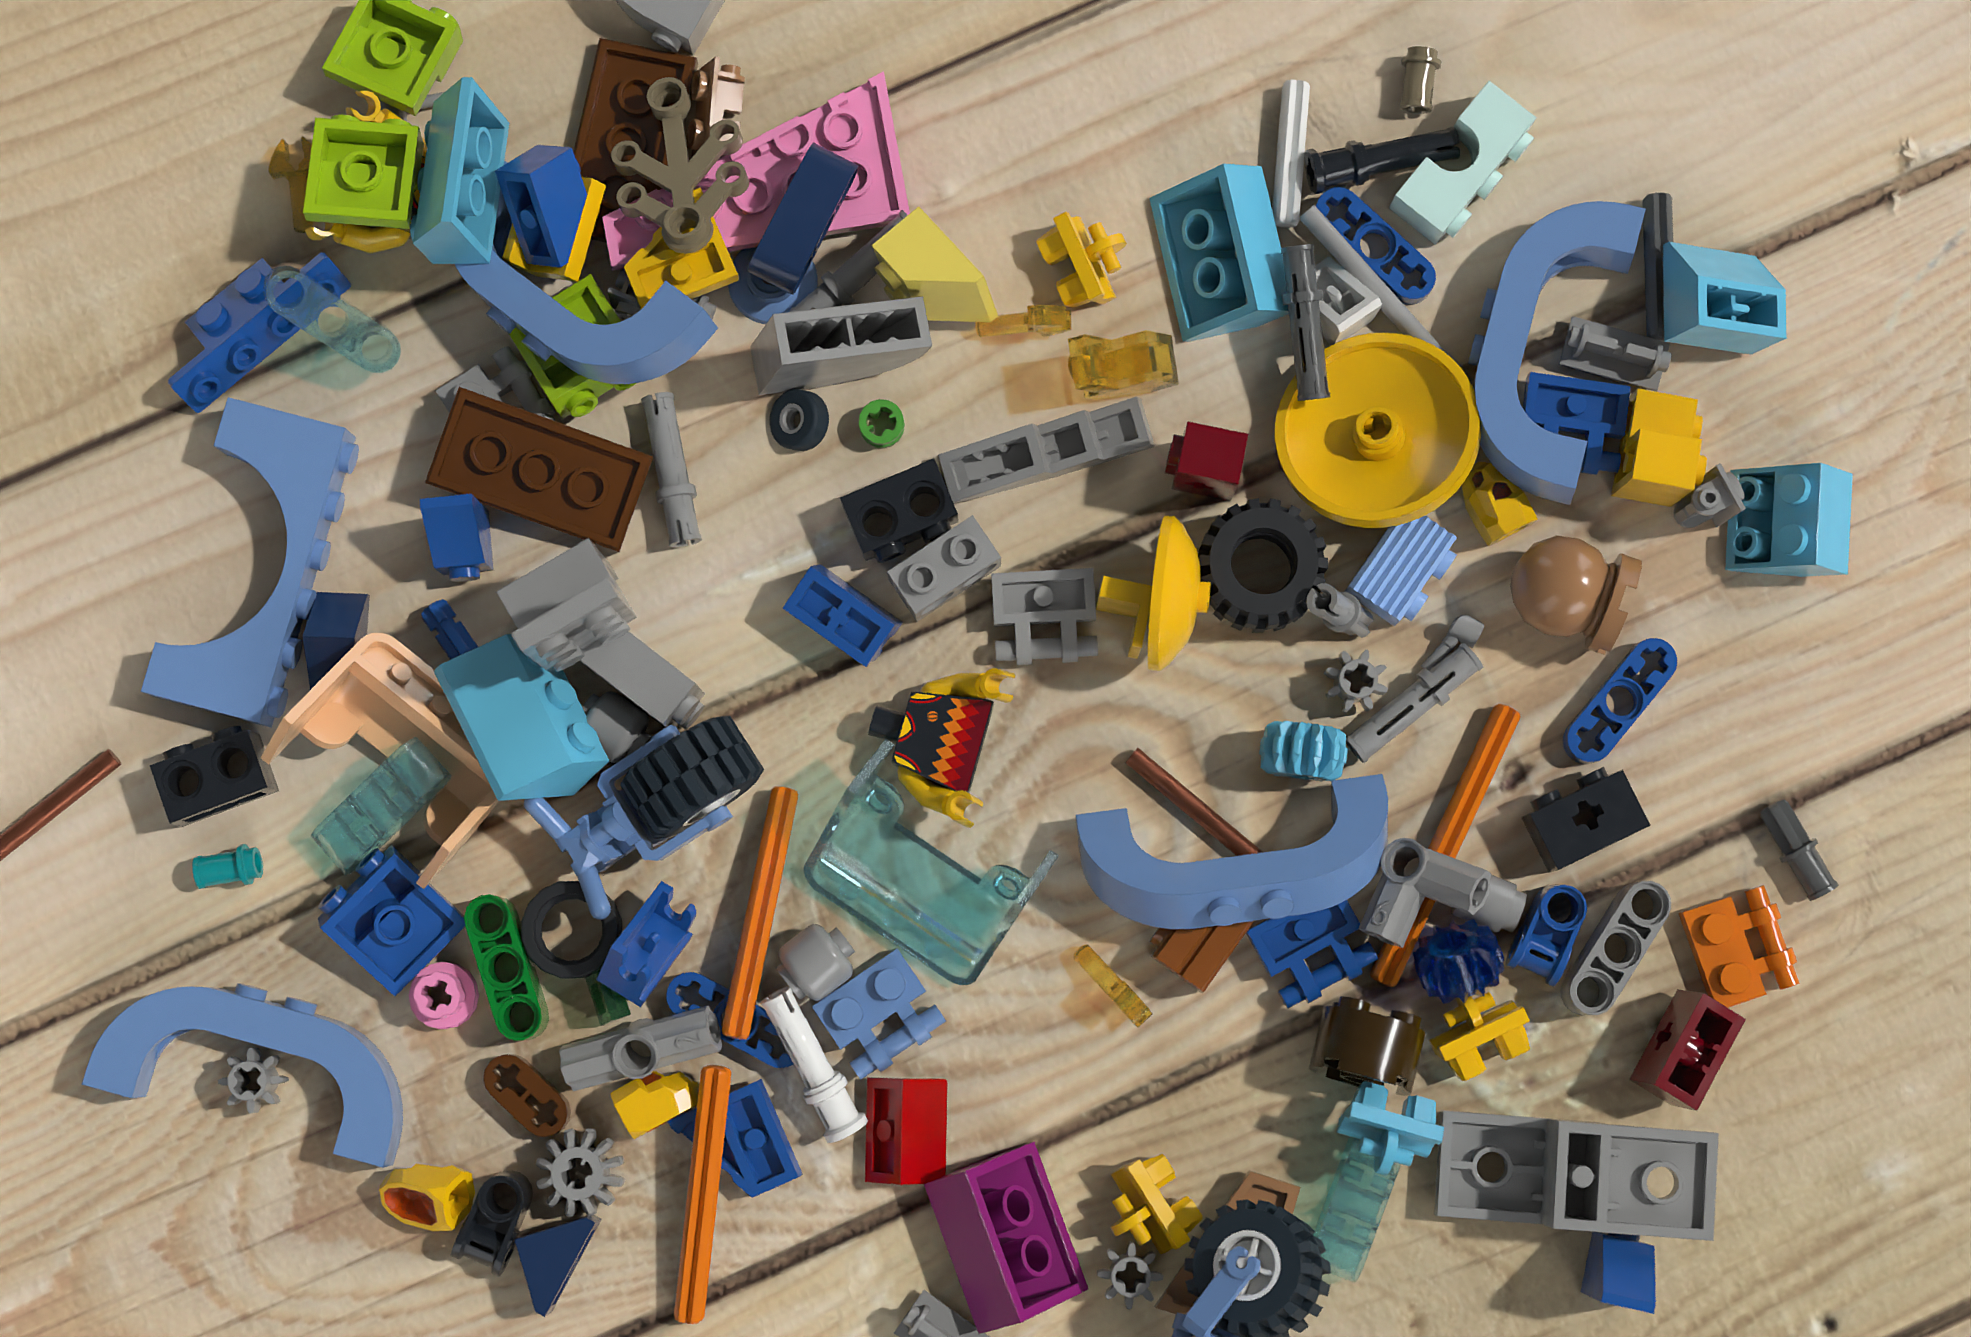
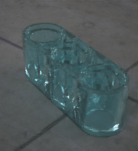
M279 266L272 269L266 275L263 282V294L269 306L277 314L365 370L373 373H383L392 369L397 364L401 355V346L397 337L386 325L295 267ZM285 278L296 279L302 286L300 297L290 304L280 303L274 298L275 285ZM328 307H339L345 312L343 326L334 332L324 331L318 326L320 313ZM372 335H382L388 340V350L379 359H368L362 354L364 341Z
M414 737L392 753L312 832L311 838L344 875H348L356 870L358 864L368 853L375 848L380 849L449 782L452 775L418 737Z
M1349 1136L1313 1235L1322 1240L1327 1250L1321 1254V1257L1330 1262L1331 1274L1355 1283L1366 1262L1401 1164L1393 1162L1391 1170L1386 1176L1375 1173V1157L1359 1153L1361 1139Z

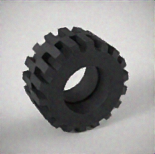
M1259 498L1248 500L1242 506L1238 504L1231 506L1224 515L1218 516L1211 524L1198 551L1200 581L1211 583L1209 604L1215 610L1213 615L1220 621L1225 618L1232 623V628L1240 631L1244 627L1252 629V633H1264L1268 629L1277 631L1285 628L1291 622L1295 623L1308 610L1306 601L1309 591L1314 588L1320 593L1321 591L1317 585L1326 581L1324 575L1328 569V558H1324L1323 551L1326 548L1323 536L1317 537L1314 532L1317 526L1311 518L1305 521L1299 516L1300 509L1293 505L1289 509L1280 506L1281 500L1270 498L1268 503H1260ZM1251 539H1264L1273 542L1284 551L1290 563L1291 573L1288 582L1282 589L1272 594H1257L1247 590L1236 580L1231 568V559L1235 549L1241 543Z

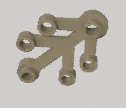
M666 77L657 80L650 86L647 92V101L654 117L662 121L668 166L643 153L637 143L629 140L615 145L611 152V158L616 170L624 176L638 174L672 194L674 207L671 208L649 197L641 184L630 182L618 190L616 199L625 216L630 218L643 216L661 226L662 236L666 245L675 252L686 254L696 252L708 244L713 235L711 217L728 197L742 195L749 187V179L742 164L735 161L726 162L717 169L716 181L696 203L694 202V188L722 155L734 154L742 147L743 137L737 123L727 119L718 121L711 127L710 137L689 161L683 120L690 110L691 101L683 82L676 78ZM725 134H733L729 140H719ZM627 155H635L630 161H621ZM731 176H740L735 182H725ZM632 197H640L636 203H626ZM695 228L691 232L682 234L686 229Z

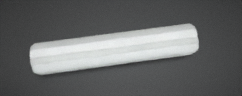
M1302 80L1285 81L1281 94L1272 211L1276 226L1285 228L1296 227L1300 217L1310 92L1309 83Z

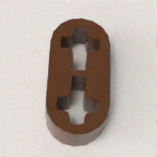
M505 1054L497 1056L489 1062L483 1077L486 1090L522 1126L532 1134L541 1137L555 1135L565 1129L571 1115L568 1100L526 1059L519 1055ZM515 1065L518 1066L520 1072L517 1074L516 1079L527 1089L523 1095L511 1086L503 1090L498 1087L497 1084L502 1078L497 1072L500 1066L506 1069ZM532 1095L540 1103L547 1104L553 1100L558 1105L554 1110V1115L558 1119L555 1125L550 1122L538 1125L534 1119L538 1116L539 1112L528 1101Z

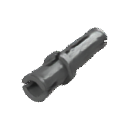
M1314 244L1281 248L1287 294L1282 295L1283 305H1288L1298 390L1297 401L1331 397L1328 389L1319 301L1324 300L1323 290L1317 289L1313 253Z

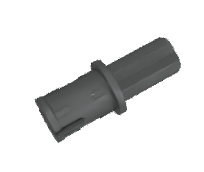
M1783 799L1764 808L1761 811V818L1783 854L1779 859L1782 863L1788 862L1807 893L1809 901L1815 900L1837 888L1839 884L1833 879L1815 848L1819 842L1816 838H1809L1789 802Z

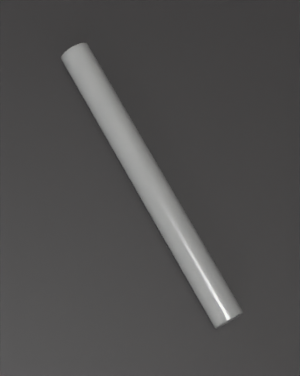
M1315 205L1310 207L1299 218L1345 270L1380 298L1382 303L1380 309L1403 335L1422 339L1449 355Z

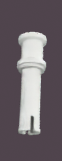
M782 988L770 994V999L764 998L760 1003L771 1019L806 1086L803 1089V1098L806 1104H813L826 1128L823 1135L827 1143L837 1142L860 1130L866 1125L868 1119L864 1112H858L845 1089L848 1082L844 1074H840L839 1071H833L791 988Z

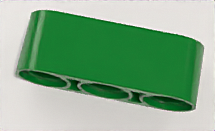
M490 894L480 895L473 899L466 907L464 921L495 1024L500 1033L508 1039L515 1041L534 1039L540 1036L547 1028L549 1012L534 963L529 959L521 941L519 914L514 904L506 898ZM490 904L499 906L504 917L501 927L493 933H487L480 924L481 912ZM505 953H511L519 963V971L512 981L505 983L497 977L495 965L500 956ZM521 1002L531 1006L535 1017L533 1025L525 1032L516 1030L510 1020L512 1009Z

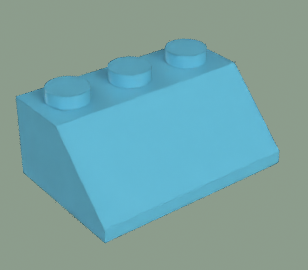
M462 77L434 101L431 121H428L425 126L424 137L427 151L424 167L418 173L417 184L420 198L417 215H414L411 220L410 232L413 244L432 264H490L501 189L495 170L504 165L510 123L472 77Z
M1223 163L1149 198L1183 342L1259 327L1289 314L1288 305H1283L1282 295L1287 294L1283 256L1262 166Z
M512 634L501 636L444 662L434 670L498 801L573 796L610 761L599 741L597 732L588 724L586 714L577 698L576 691L569 683L564 671H556L554 666L548 670L543 669L520 650Z

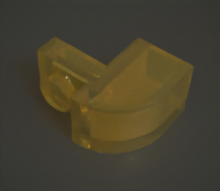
M1144 330L1112 340L1087 334L1068 339L1070 352L1068 359L1069 373L1074 380L1075 389L1083 390L1086 399H1111L1140 395L1179 385L1172 335Z

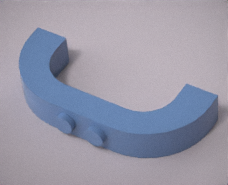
M501 189L490 264H455L460 275L468 285L491 307L486 315L509 334L516 327L526 335L522 343L542 360L546 361L552 355L577 374L598 382L632 384L663 376L694 356L718 329L717 325L700 305L667 281L662 284L639 312L624 321L608 325H598L581 320L503 261V253L512 226V220Z
M1595 201L1570 205L1548 214L1532 225L1512 248L1505 262L1498 290L1487 288L1480 318L1489 320L1486 336L1475 334L1468 364L1478 366L1473 389L1480 417V446L1492 465L1506 479L1537 497L1567 505L1571 504L1588 442L1552 433L1538 426L1525 413L1518 398V374L1539 294L1552 277L1573 267L1593 266L1628 274L1635 254L1645 208L1616 202Z
M1383 774L1331 781V814L1334 825L1320 840L1299 848L1187 863L1163 861L1143 851L1132 836L1127 808L1076 815L1081 865L1089 886L1109 908L1130 920L1158 928L1195 929L1211 926H1228L1233 923L1280 919L1286 916L1317 912L1351 898L1362 890L1381 867L1382 853L1388 845V795Z
M237 983L235 991L214 987L192 986L167 989L138 1000L119 1014L103 1032L89 1059L82 1085L129 1098L147 1096L156 1063L163 1050L175 1038L192 1030H205L313 1060L331 1073L338 1083L343 1097V1119L333 1154L382 1168L394 1164L403 1126V1103L396 1076L383 1053L371 1040L355 1028L341 1021L315 1014L317 1007L315 1003L287 997L285 1004L282 1005L265 1000L267 990Z

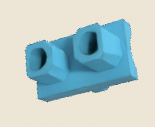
M1365 1081L1357 1088L1350 1106L1340 1116L1337 1133L1361 1139L1359 1153L1374 1156V1171L1384 1176L1390 1172L1393 1162L1411 1166L1414 1154L1427 1158L1435 1144L1439 1145L1442 1142L1444 1127L1436 1125L1435 1100L1417 1095L1408 1096L1403 1102L1402 1114L1400 1115L1385 1110L1388 1089L1382 1085Z

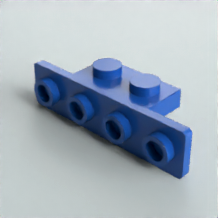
M323 252L314 257L286 282H283L269 264L261 258L185 321L186 325L205 349L170 377L168 384L196 413L202 412L351 287L350 281Z

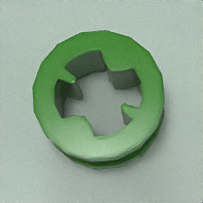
M878 399L871 401L864 406L859 415L861 435L868 444L875 448L893 446L901 439L904 433L905 423L902 411L895 403L889 400ZM881 412L891 414L889 416L890 423L896 422L894 430L885 429L882 436L874 435L873 425L867 426L870 417L874 419L879 418Z

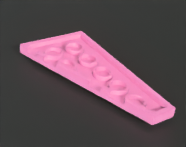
M884 71L868 79L867 83L845 94L843 92L827 100V103L801 117L796 116L742 144V147L736 153L718 159L694 190L701 187L704 194L716 181L717 169L722 164L730 161L742 164L749 179L748 189L740 196L728 197L713 215L728 252L758 246L797 169L813 142L859 165L854 181L825 236L886 226L899 215L901 210H904L907 215L910 214ZM731 176L725 182H735L740 176ZM663 188L648 193L649 197L671 208L674 207L672 194ZM640 198L632 201L629 204L636 203ZM620 208L602 217L612 271L624 269V266L637 251L645 248L652 241L653 234L660 226L643 216L637 218L627 217Z

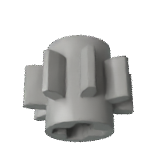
M1365 650L1355 660H1351L1349 654L1343 651L1339 654L1342 668L1340 670L1327 668L1324 671L1328 678L1334 679V687L1325 695L1327 698L1338 695L1344 700L1342 712L1346 713L1353 706V703L1357 702L1361 703L1365 711H1369L1373 708V702L1369 695L1371 693L1384 695L1388 690L1387 687L1378 683V675L1386 669V666L1378 665L1374 667L1369 663V650ZM1356 669L1362 672L1361 681L1367 683L1368 686L1362 687L1356 693L1350 691L1351 682L1343 678L1344 676H1349Z
M249 1048L247 1051V1061L245 1062L237 1057H228L227 1062L233 1069L228 1077L218 1080V1084L228 1085L232 1093L227 1104L232 1106L240 1103L242 1100L247 1101L249 1113H259L261 1107L260 1099H264L270 1104H278L280 1098L275 1093L278 1084L289 1081V1077L279 1076L275 1068L279 1063L280 1057L278 1055L270 1056L265 1061L260 1060L259 1048ZM260 1071L261 1075L258 1077L257 1083L261 1086V1089L248 1090L246 1088L251 1081L246 1074L247 1072Z
M1133 1241L1128 1242L1127 1253L1119 1256L1115 1251L1108 1249L1107 1254L1112 1261L1110 1269L1097 1270L1098 1277L1111 1279L1113 1284L1106 1290L1105 1297L1111 1299L1117 1293L1125 1296L1124 1302L1127 1309L1132 1308L1133 1297L1140 1296L1141 1294L1145 1299L1152 1302L1154 1298L1148 1289L1150 1282L1163 1280L1162 1273L1150 1271L1147 1266L1154 1260L1155 1253L1149 1251L1141 1258L1135 1254L1136 1248ZM1133 1261L1137 1270L1144 1273L1143 1279H1135L1133 1288H1125L1123 1280L1115 1277L1116 1272L1124 1271L1127 1262Z

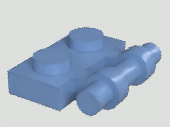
M898 948L812 1006L840 1050L856 1039H859L866 1052L850 1062L851 1067L860 1080L876 1069L882 1072L893 1065L892 1058L915 1042L919 1046L932 1038L930 1032L946 1022L935 1004L920 1015H917L910 1002L925 993L926 990ZM897 1012L905 1025L882 1041H879L872 1028Z

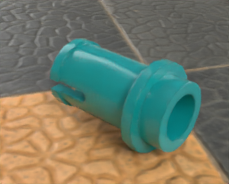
M247 844L238 845L236 851L209 856H196L192 862L193 877L199 889L242 881L244 885H250L254 882L255 878H261L263 875V861L260 851L257 847L249 848Z

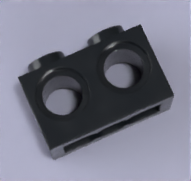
M934 458L840 497L842 507L865 561L875 557L878 563L892 560L906 552L904 545L923 538L925 544L931 543L951 530V525L959 522L958 512ZM923 493L934 495L940 502L938 510L926 517L915 514L910 507L913 499ZM874 513L888 515L893 521L890 531L883 536L868 534L864 529V523L870 515Z
M241 726L229 727L212 734V743L195 749L191 743L171 748L162 753L163 761L149 765L169 824L184 827L278 792L279 788L271 765H268L261 759L265 748L260 734L248 729L242 731ZM243 751L248 759L247 769L240 777L232 778L227 769L228 761L233 754ZM194 769L199 777V785L194 793L184 796L179 788L180 778L186 771Z

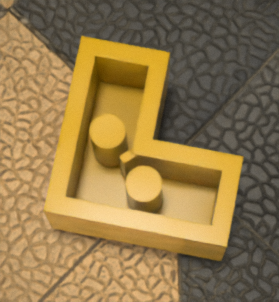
M1637 389L1630 395L1625 436L1620 439L1618 451L1621 454V462L1618 473L1614 475L1611 496L1672 507L1692 492L1695 486L1702 484L1706 471L1707 457L1700 455L1702 439L1699 438L1702 431L1703 417L1696 415L1698 399L1644 389Z

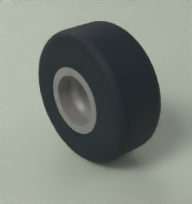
M792 389L779 396L770 413V430L774 439L782 447L791 450L807 451L813 449L823 440L829 425V413L823 399L813 392L801 389ZM800 413L801 420L796 428L794 418Z

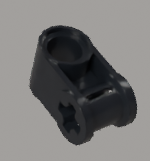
M508 1170L496 1174L483 1183L472 1209L457 1235L451 1257L459 1260L465 1256L491 1267L492 1274L498 1277L502 1275L516 1246L515 1239L519 1236L518 1232L533 1197L532 1185L526 1176L520 1172ZM498 1183L509 1184L515 1190L517 1202L513 1209H503L496 1203L494 1189Z

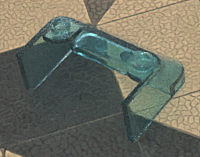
M885 739L847 787L804 865L805 878L815 891L946 980L958 985H970L977 980L1059 855L1050 850L1031 879L1018 869L1007 865L992 866L982 879L898 823L904 811L903 799L892 784L877 776L894 746L893 743Z

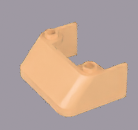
M371 633L364 636L283 717L261 756V759L269 765L299 733L303 734L315 745L326 749H337L346 745L357 733L432 793L436 798L426 809L423 824L428 835L441 847L416 882L423 889L427 887L466 843L499 802L434 673V669L397 639L384 633Z

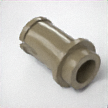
M1414 46L1408 48L1407 56L1402 57L1401 65L1406 68L1402 102H1400L1401 110L1418 114L1430 113L1432 111L1431 104L1435 70L1441 68V60L1437 58L1438 51L1436 49Z

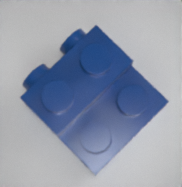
M391 845L384 853L378 848L368 853L355 870L361 876L346 890L341 885H338L324 897L318 906L323 912L318 917V923L323 932L391 994L396 996L465 927L464 915L430 883L425 889L416 883L422 873Z

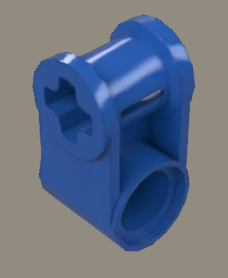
M1561 884L1549 885L1539 890L1534 897L1524 923L1514 937L1505 965L1512 969L1517 965L1545 977L1546 984L1552 987L1556 986L1565 971L1573 944L1586 917L1587 904L1582 893L1573 886ZM1557 893L1564 894L1571 902V913L1562 922L1554 921L1548 914L1547 909L1549 900ZM1530 949L1547 956L1548 960L1546 961L1531 954Z

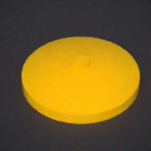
M1398 333L1358 335L1344 339L1324 349L1328 389L1331 397L1297 401L1296 375L1292 378L1280 400L1275 421L1276 450L1282 469L1293 490L1307 505L1321 515L1345 525L1363 528H1385L1405 524L1429 514L1444 504L1456 493L1469 475L1475 463L1481 440L1480 417L1476 406L1475 392L1461 367L1436 346L1422 339Z

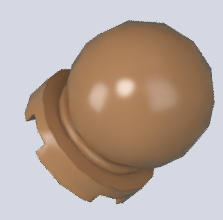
M1556 535L1533 543L1516 563L1512 571L1510 583L1513 603L1523 621L1540 632L1560 637H1569L1583 632V635L1586 636L1585 648L1605 655L1606 651L1610 652L1627 618L1628 612L1619 610V606L1626 586L1637 589L1642 561L1620 553L1613 563L1608 564L1599 549L1578 538Z

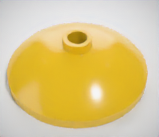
M1164 515L1157 544L1148 630V669L1152 671H1161L1174 660L1189 641L1195 626L1197 612L1208 613L1211 583L1200 581V563L1197 549L1184 525L1175 516Z

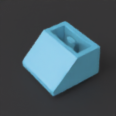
M1675 242L1663 244L1664 342L1752 355L1787 339L1786 289L1756 256Z
M1824 463L1730 470L1743 488L1744 499L1741 501L1746 509L1728 520L1725 570L1798 577L1848 575L1852 473Z

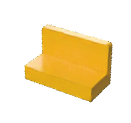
M1103 576L1096 610L1135 618L1127 657L1137 659L1142 649L1150 612L1152 586Z

